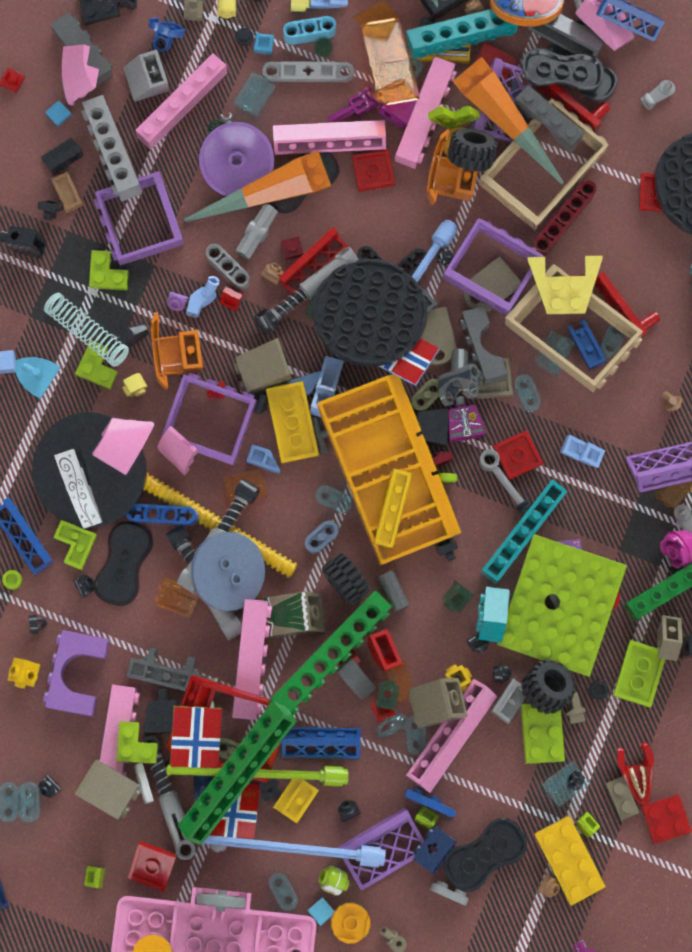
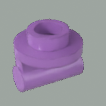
M170 292L167 305L174 311H181L187 304L189 297Z

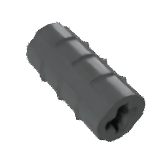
M394 571L387 572L378 577L394 613L410 606Z

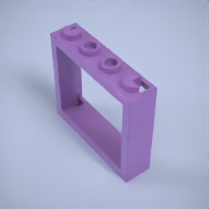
M160 171L139 177L137 180L141 189L156 185L174 238L122 255L104 202L119 195H114L112 187L95 192L97 196L94 199L97 210L101 209L103 214L99 216L102 226H107L108 232L105 233L108 244L112 243L114 247L111 250L114 261L118 260L120 266L184 245Z
M478 218L444 272L443 279L507 316L532 278L531 268L508 303L455 272L456 267L479 231L526 259L528 257H543V255L536 251V248L526 246L521 239L512 238L507 231L495 228L490 221L486 222Z
M189 373V376L183 374L162 436L170 426L174 428L189 383L248 403L249 406L231 456L188 441L197 448L198 453L235 465L257 400L253 399L254 395L243 392V395L235 393L236 389L225 385V388L218 387V382L213 380L201 381L199 380L200 376Z

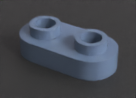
M325 521L305 539L307 551L316 554L330 544L338 535L337 524L333 521ZM330 528L333 532L328 535L325 533V530ZM317 541L318 546L312 547L311 542Z

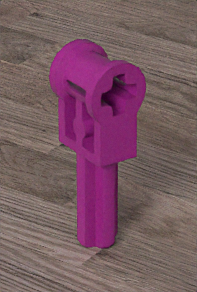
M366 87L348 99L349 105L328 116V122H342L354 114L358 118L377 108L380 102L372 99L371 87Z

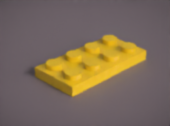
M303 381L267 388L266 393L281 464L319 456Z
M569 815L534 834L571 906L606 887Z

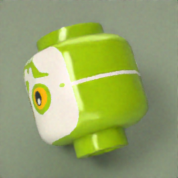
M329 866L326 869L324 868L319 875L318 882L323 891L333 895H340L348 889V875L342 869Z

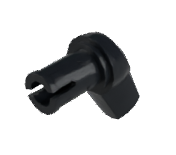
M142 323L127 329L121 335L108 331V335L112 334L113 338H117V342L121 341V344H125L130 348L148 335V329ZM104 332L102 334L101 341L106 336L107 332ZM108 336L104 342L108 343L111 336ZM116 339L112 340L110 344L113 345Z

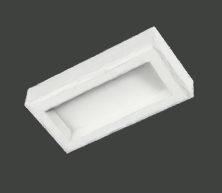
M143 763L136 764L134 770L138 784L141 785L140 790L144 803H151L154 800Z

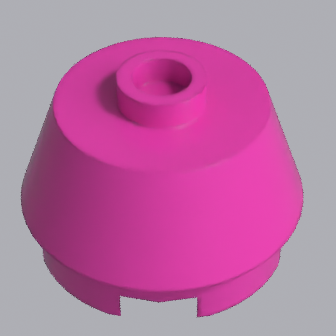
M687 530L668 532L664 540L660 542L663 556L667 554L668 558L672 561L670 565L675 568L687 567L692 562V534Z

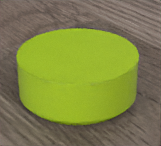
M439 473L441 482H457V474Z
M9 570L3 575L2 582L6 588L16 590L22 585L23 579L16 570Z

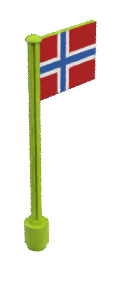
M174 706L170 764L166 767V774L168 776L170 774L216 776L221 769L218 768L222 708ZM324 766L323 770L319 772L260 769L253 778L319 780L323 786L342 787L348 783V769L337 766Z

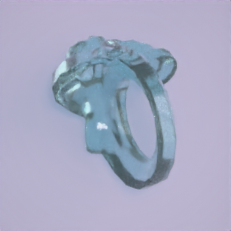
M394 710L396 716L388 717L378 726L376 732L378 737L382 739L387 738L393 733L397 734L399 729H403L406 725L405 714ZM392 722L388 730L381 732L382 727L386 723Z

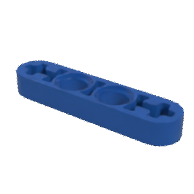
M136 504L126 514V517L130 521L137 523L191 526L197 523L199 514L191 507ZM152 509L157 510V516L154 519L149 518V512ZM135 510H137L139 512H143V515L136 514L134 517L132 515V512H135ZM170 510L175 511V518L173 520L167 519V513ZM189 513L193 514V517H192V518H189V521H188V519H186V518H184V517H181V514H183V515H189Z

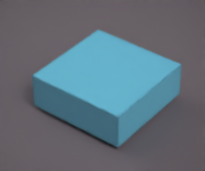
M323 897L307 910L320 926L334 912Z

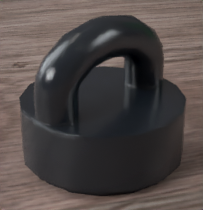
M36 614L28 616L30 632L32 634H38V630L44 629L47 626L46 619L42 617L37 618Z

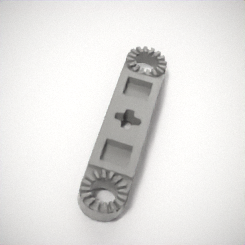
M271 61L266 63L262 69L264 79L270 82H349L353 79L355 72L353 65L347 62ZM269 68H274L277 72L269 76L266 71ZM307 68H310L311 71H314L311 72L309 76L306 74V72H303L306 71ZM343 68H347L351 73L348 76H343L340 74V71Z

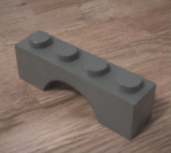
M529 85L515 98L517 109L527 118H533L542 123L551 132L555 142L569 154L580 144L584 132Z
M484 306L462 312L459 324L461 330H465V342L467 347H471V359L473 364L477 365L480 381L483 382L484 387L506 381L507 371L502 357L488 353L480 341L481 336L488 331L490 324Z

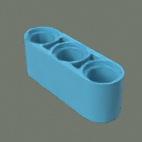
M324 16L289 22L283 28L284 41L289 45L333 38L336 34V21L333 17ZM328 25V26H331L332 28L329 29V30H326V29H324L323 27ZM308 28H311V29H313L314 31L311 32V33H308V32H306L305 30L308 29ZM290 31H293V32H295L296 34L293 35V36H290V35H288L287 33L290 32Z

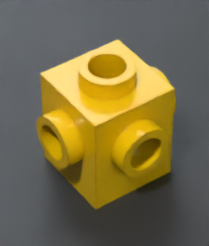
M14 657L7 680L15 682L14 686L18 688L34 687L38 678L40 664Z
M455 664L446 669L447 673L444 675V678L459 677L461 679V690L464 692L472 682V675L468 668L464 669L463 665L457 667Z

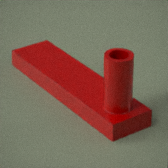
M558 85L537 86V90L548 99L552 98L555 101L561 102L564 109L569 113H574L579 121L589 125L594 133L601 124L600 120L610 110V106L606 102H602L590 113Z
M604 271L597 275L594 285L610 307L643 331L641 338L645 336L648 328L661 320L659 314L654 311L639 321Z

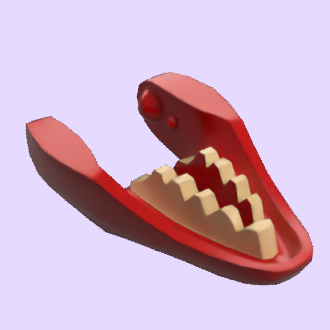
M642 742L641 749L643 750L644 761L637 765L627 766L625 765V750L622 747H618L619 768L636 801L641 805H645L649 802L654 769L653 752L646 742Z

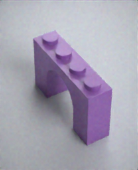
M62 630V633L58 634L56 646L59 647L57 653H54L52 658L54 669L53 673L50 672L48 676L49 692H45L43 699L46 708L94 718L98 698L70 691L65 685L63 674L66 665L72 659L79 656L106 660L110 644L109 639Z

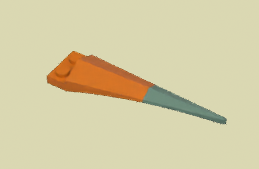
M481 57L458 76L453 83L471 103L512 138L558 182L563 184L560 175L497 75Z
M319 151L312 152L287 163L187 217L184 221L189 222L252 206L308 195L331 187Z

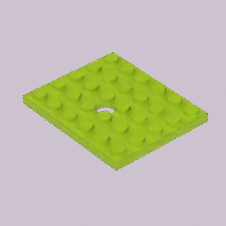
M534 534L508 610L502 643L498 642L497 645L542 661L554 660L557 664L561 663L563 668L590 677L627 565ZM550 594L557 595L560 599V605L555 610L548 609L545 605V599Z

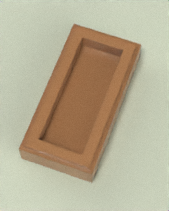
M68 171L51 178L61 203H64L63 207L66 213L83 206Z

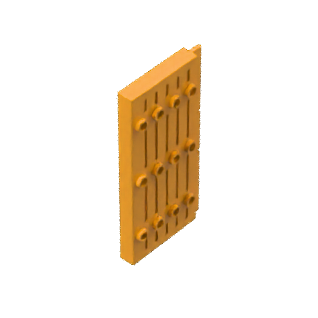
M394 374L388 375L316 403L379 565L462 533L439 474L432 476L431 472H436L437 469L422 434L418 437L416 436V433L420 432L421 428L401 378ZM394 468L412 473L394 546L393 548H388L373 543Z

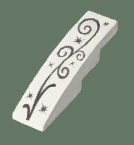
M71 449L54 455L83 528L102 523L91 487L88 486L83 468H80L75 450Z

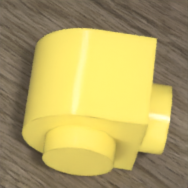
M218 0V16L222 18L236 17V0Z
M291 0L292 12H305L306 8H309V0Z
M137 373L123 380L124 386L122 389L127 397H139L146 392L145 389L148 386L141 374Z

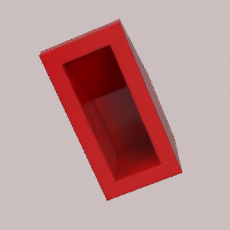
M388 629L369 636L367 646L373 660L383 671L403 665Z

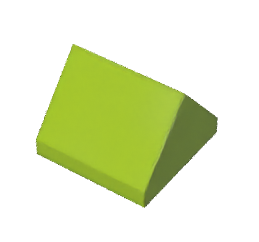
M422 806L413 821L429 831L433 828L439 816Z
M588 812L574 823L586 838L591 837L600 828V825Z
M87 866L84 886L102 888L105 868Z

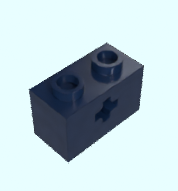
M437 826L428 831L424 844H420L413 853L415 855L413 859L434 875L458 843ZM436 846V849L438 850L437 853L432 852L430 847Z

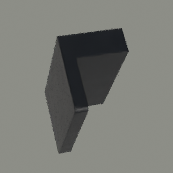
M69 138L41 156V160L52 176H54L84 155L80 146L76 145L72 138Z

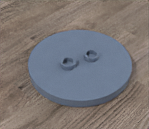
M224 532L209 537L198 547L192 560L191 579L197 595L207 605L218 610L232 611L243 608L245 599L254 600L264 582L265 565L260 550L249 538L238 533Z

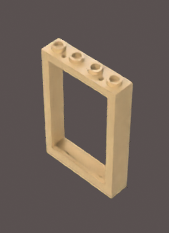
M552 98L549 103L584 132L582 141L596 152L540 215L536 216L493 180L521 148L515 141L506 148L493 163V166L479 180V185L534 231L539 228L602 157L609 146L604 137L596 135L589 125L580 122L574 113H569L564 109L561 102L555 101ZM533 119L528 124L533 134L542 125L536 119Z
M555 264L545 273L546 277L569 276ZM536 284L505 317V325L592 392L604 386L608 375L612 376L619 367L617 365L621 361L625 362L631 354L630 350L633 347L637 348L643 340L641 338L643 333L641 329L592 293L587 307L629 338L628 342L598 376L592 380L521 325L523 320L541 302Z

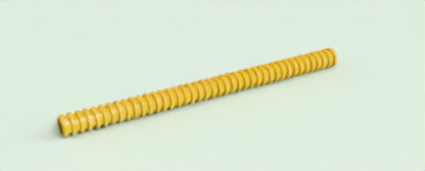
M147 472L144 491L148 490L149 494L153 493L154 497L158 496L159 500L163 499V502H168L169 506L191 507L195 509L199 514V524H204L205 528L209 527L210 531L212 528L219 526L218 522L222 521L219 515L215 516L214 512L210 513L209 509L205 510L204 506L200 507L199 503L195 504L194 500L190 501L189 497L185 498L184 494L180 495L179 491L175 492L174 488L170 489L169 485H164L163 481L159 482L158 478L154 479V476H149ZM189 513V518H192L193 514ZM233 525V528H230L228 532L244 535L255 543L267 566L271 565L272 569L276 568L277 572L281 571V574H286L287 578L293 575L297 568L296 562L292 563L291 559L287 560L286 556L282 557L281 553L277 554L276 550L272 551L271 547H266L265 543L261 544L260 540L256 541L255 537L251 538L250 534L246 535L245 531L241 532L240 528L236 529L235 525Z

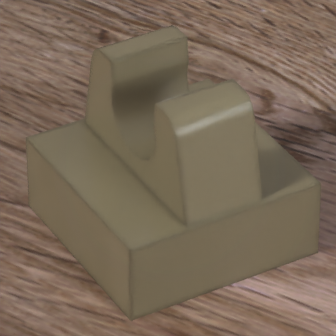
M185 0L184 20L203 21V1Z

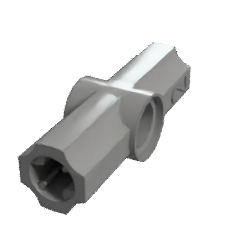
M264 204L256 218L247 226L245 236L236 249V253L241 257L250 260L258 245L265 240L269 227L278 214L274 207Z

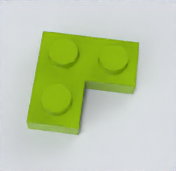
M439 106L435 110L428 112V119L448 129H453L480 119V111L471 106H464L460 110L453 112L444 106Z
M92 250L90 289L128 290L129 272L128 270L110 269L111 251Z
M101 344L99 350H101L105 346ZM88 345L75 375L111 390L118 371L102 365L104 361L102 356H99ZM108 347L105 348L104 353L108 352Z
M61 520L53 538L71 545L64 564L83 570L97 534Z
M119 721L116 761L157 764L158 743L138 742L139 722Z

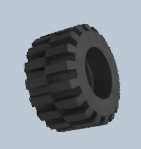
M472 128L458 129L451 135L447 157L451 163L462 169L485 171L493 166L498 143L487 132Z
M339 553L322 567L323 574L339 596L351 606L371 591L368 582L358 568L342 553Z
M554 660L540 661L523 677V683L521 684L522 694L526 696V702L530 703L533 709L536 708L540 713L544 711L545 714H554L574 697L573 694L576 691L574 687L576 685L572 681V674L570 675L567 668H563L561 663L557 664Z

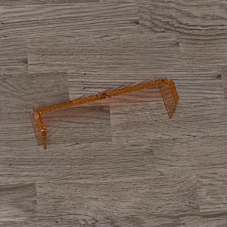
M382 0L354 15L353 18L361 26L376 91L372 93L379 103H385L386 105L418 100L420 95L411 60L409 59L401 21L396 12L385 0Z

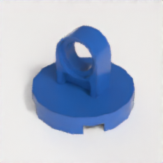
M152 17L149 20L148 27L156 31L152 43L153 48L158 52L168 51L172 45L173 38H183L185 29L169 20L159 22L160 18ZM160 38L164 39L166 43L163 49L158 45Z

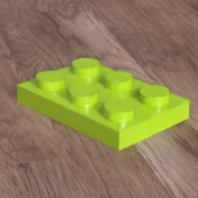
M629 640L613 693L614 697L648 708L652 707L665 659L658 658L657 648Z
M531 704L520 705L525 764L565 762L561 710L554 714H545L544 711L540 713L536 708L533 709Z

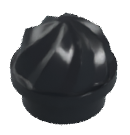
M501 664L493 666L494 682L502 684L509 680L512 675L511 670Z

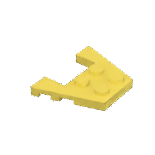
M585 256V276L562 277L545 276V257H528V263L547 315L586 313L603 256Z

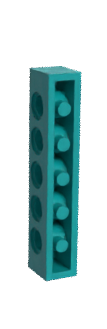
M490 9L407 30L406 44L412 59L424 58L427 55L440 54L446 50L459 49L462 46L475 45L482 41L494 40L505 35H513L517 33L518 25L502 20Z
M551 480L482 569L481 574L496 585L565 496L567 490L554 480Z

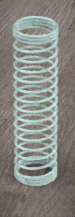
M55 293L47 300L44 311L53 317L54 320L58 321L59 324H62L63 327L67 328L68 331H71L73 335L80 338L85 345H89V348L97 352L103 359H106L110 365L115 367L124 361L128 355L129 348L125 344H121V341L117 342V338H113L112 334L108 335V331H104V327L99 328V324H95V320H91L89 316L86 317V313H82L81 309L77 310V306H73L72 302L69 303L68 299H64L61 293ZM59 299L57 305L51 310L53 304ZM64 301H67V304L61 309L60 313L55 315V313L62 307ZM71 304V308L65 313L64 317L59 319L61 313ZM75 307V312H73L70 318L66 322H64L65 317L71 312L72 308ZM80 311V315L68 326L69 321ZM84 314V319H82L78 326L73 329L74 324L79 320L81 315ZM89 318V321L85 324L83 329L77 333L78 328L83 324L85 319ZM93 321V326L90 327L85 335L81 336L89 323ZM95 325H98V328L94 331L91 337L86 340L87 335L91 332L93 327ZM99 329H102L96 340L90 343L92 337H94ZM104 332H107L106 336L103 338L100 344L95 346L96 341H98V339L102 336ZM108 336H111V339L108 341L105 347L99 350L101 344L106 340V338ZM116 339L115 343L112 345L109 351L104 353L105 348L110 344V342ZM117 343H120V345L113 350L110 357H108L110 351L115 347V345ZM122 349H124L123 352L121 353V355L114 360V358L116 357V355H117Z

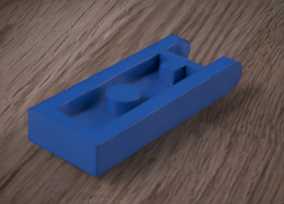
M582 319L580 320L582 328L574 331L573 327L568 325L567 330L590 371L606 364L607 360L586 320Z
M413 787L412 790L407 789L405 793V798L448 817L456 815L454 809L441 804V799L432 795L430 798L423 796V791Z

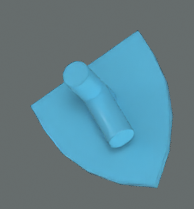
M27 357L16 360L15 373L23 387L41 399L61 367L43 358Z

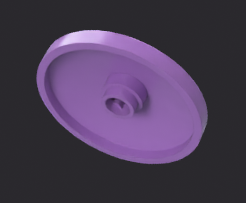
M231 122L217 127L206 137L200 150L199 165L208 185L216 192L228 196L271 173L274 167V153L269 140L259 129L247 123Z

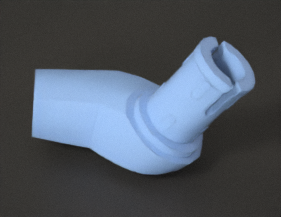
M210 276L205 287H201L190 296L186 315L197 318L201 309L214 301L216 298L215 290L220 282L217 277Z

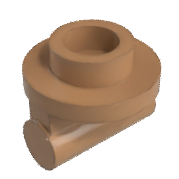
M468 0L463 7L466 15L485 11L480 0Z
M271 263L265 266L261 276L278 285L279 277L283 274V271L278 264Z
M667 391L663 392L662 397L668 401L665 404L667 411H676L681 407V396H673Z
M546 874L537 892L549 898L553 897L560 889L558 880Z

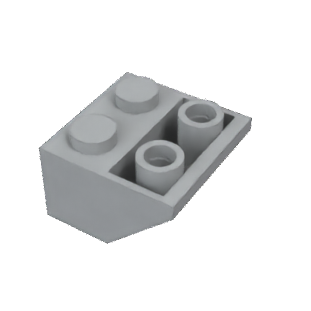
M157 50L140 54L123 67L134 102L169 92L168 81Z

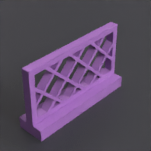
M498 58L492 60L490 68L495 72L498 79H501V83L515 104L512 94L519 90L522 92L523 88L527 85L532 87V84L528 82L524 86L521 85L518 76L523 74L522 68L502 62ZM503 67L510 69L513 75L511 78L504 80L501 74ZM515 79L519 88L510 92L506 82ZM480 111V119L473 121L472 129L487 132L493 138L508 143L514 141L512 138L505 137L496 124V130L492 132L484 130L486 122L490 121V119L482 111Z
M692 442L627 456L626 463L637 482L639 493L692 481V451L689 450L692 449ZM671 453H679L677 456L670 455ZM684 455H686V456H690L691 458H690V459H686V458H682V457H683ZM654 457H660L659 460H655V459H652V458H654ZM667 459V460H671L672 462H671V464H670V463H666V462H664V461ZM641 461L642 463H641V464H636V463H633V462ZM648 463L654 466L651 468L647 467L646 464Z
M404 807L337 848L357 850L361 849L362 845L368 846L372 843L379 845L378 847L384 846L392 849L390 858L385 859V862H388V866L384 872L375 871L376 867H373L372 870L360 866V863L359 866L352 865L347 858H343L362 891L414 860V851L409 850L412 839L420 841L422 845L425 841L409 812ZM409 822L412 827L410 836L399 833L401 825ZM388 833L396 835L393 846L382 843L384 836ZM398 836L409 838L406 849L396 847ZM395 850L405 852L402 861H392ZM361 870L371 872L369 881L364 884L359 880Z

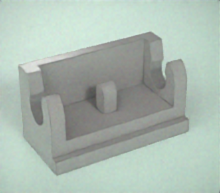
M513 678L490 712L507 724L510 723L526 698L522 694L521 683Z

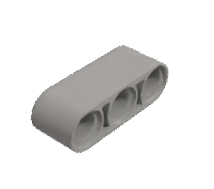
M211 244L206 248L207 261L236 290L245 291L250 284L248 273L218 244ZM216 251L219 253V256L216 258L210 256L212 252ZM227 264L233 266V268L229 271L223 269V267ZM239 277L246 279L242 284L236 282Z

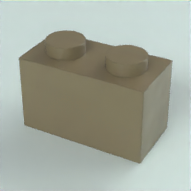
M662 615L657 630L658 658L677 661L683 644L681 618Z

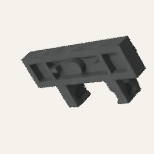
M150 647L148 657L143 656L142 660L131 658L126 676L186 691L191 675L205 679L208 677L197 674L198 669L194 668L196 658L190 656L187 658L185 668L180 667V670L159 665L160 662L156 661L159 649Z

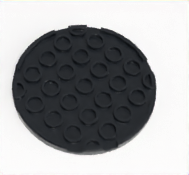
M692 133L676 140L664 151L656 165L654 174L655 195L663 213L675 226L692 235Z
M362 259L338 267L323 280L314 298L313 321L315 330L322 343L338 358L359 366H382L403 358L418 344L426 327L427 303L417 281L407 274L404 269L383 260Z
M83 412L67 416L52 425L38 443L32 464L33 482L41 502L56 518L75 526L83 527L54 456L71 449L75 450L80 468H83L88 486L91 487L102 519V523L88 528L101 527L118 521L140 499L147 477V463L143 449H141L126 475L92 454L103 438L102 432L114 417L95 412Z

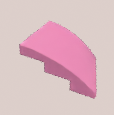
M84 44L63 47L62 81L68 105L71 106L75 105V101L78 98L85 97L88 92L96 88L99 69L87 65L90 46Z
M112 418L102 432L103 438L92 454L126 475L153 429L154 423L150 421L143 422Z
M172 426L167 429L157 446V450L184 476L190 471L189 466L194 462L193 457L198 453L197 448L194 445L192 446Z

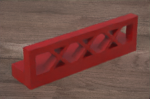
M332 227L279 277V283L293 295L294 290L288 284L292 280H301L302 283L303 280L308 279L309 277L303 276V270L306 267H314V273H316V267H320L318 269L320 270L332 261L340 251L349 246L338 236V231ZM335 240L342 246L339 251H330V245ZM319 255H328V261L325 264H316V258Z

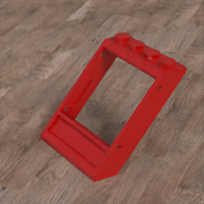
M191 675L181 706L210 708L216 691L269 706L267 702L270 699ZM172 732L166 747L169 751H171ZM280 744L260 769H272ZM219 760L218 768H222L226 762ZM253 778L254 780L267 783L268 778Z

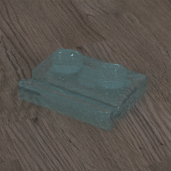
M252 72L234 100V105L257 117L276 88V85Z
M550 330L544 343L567 359L575 342ZM540 351L533 363L556 376L559 375L562 369Z
M573 760L541 784L558 808L590 784L585 778L581 789L573 790L572 788H567L569 775L575 770L577 772L580 771Z

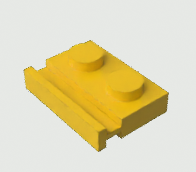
M292 779L273 808L295 823H298L319 790L303 779Z

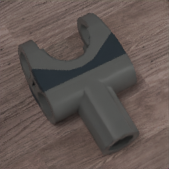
M454 349L451 356V371L439 376V397L446 407L453 405L457 394L462 389L465 396L469 399L476 397L478 394L480 373L475 364L468 365L467 350Z

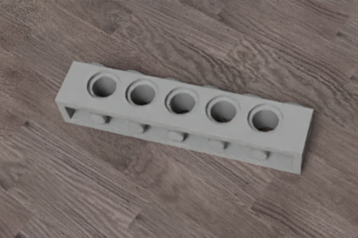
M101 95L82 102L84 110L81 111L85 121L89 120L90 125H87L90 135H95L96 139L93 142L96 150H101L102 154L99 157L102 165H107L108 169L105 172L108 180H113L114 185H111L114 195H119L121 202L141 195L140 184L104 96Z

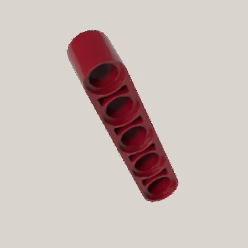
M586 180L580 184L534 241L533 247L543 257L551 251L593 199L597 189L593 181ZM588 188L591 190V193L586 194L583 192V189ZM577 202L579 203L580 207L575 208L572 206L571 203ZM566 216L569 221L563 222L560 217ZM555 230L558 235L552 236L548 231ZM543 244L546 246V249L540 250L537 245Z

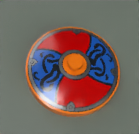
M489 0L492 11L502 20L514 25L529 27L544 25L556 19L562 11L564 0Z

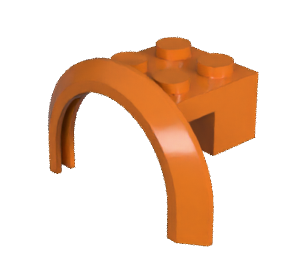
M449 129L440 135L430 166L426 195L431 205H434L436 202L437 194L470 201L474 194L478 171H469L457 167L449 161L448 157L441 156L445 143L448 140Z
M156 312L151 320L153 359L157 381L167 390V376L202 372L201 349L198 330L179 332L178 336L159 338V315Z

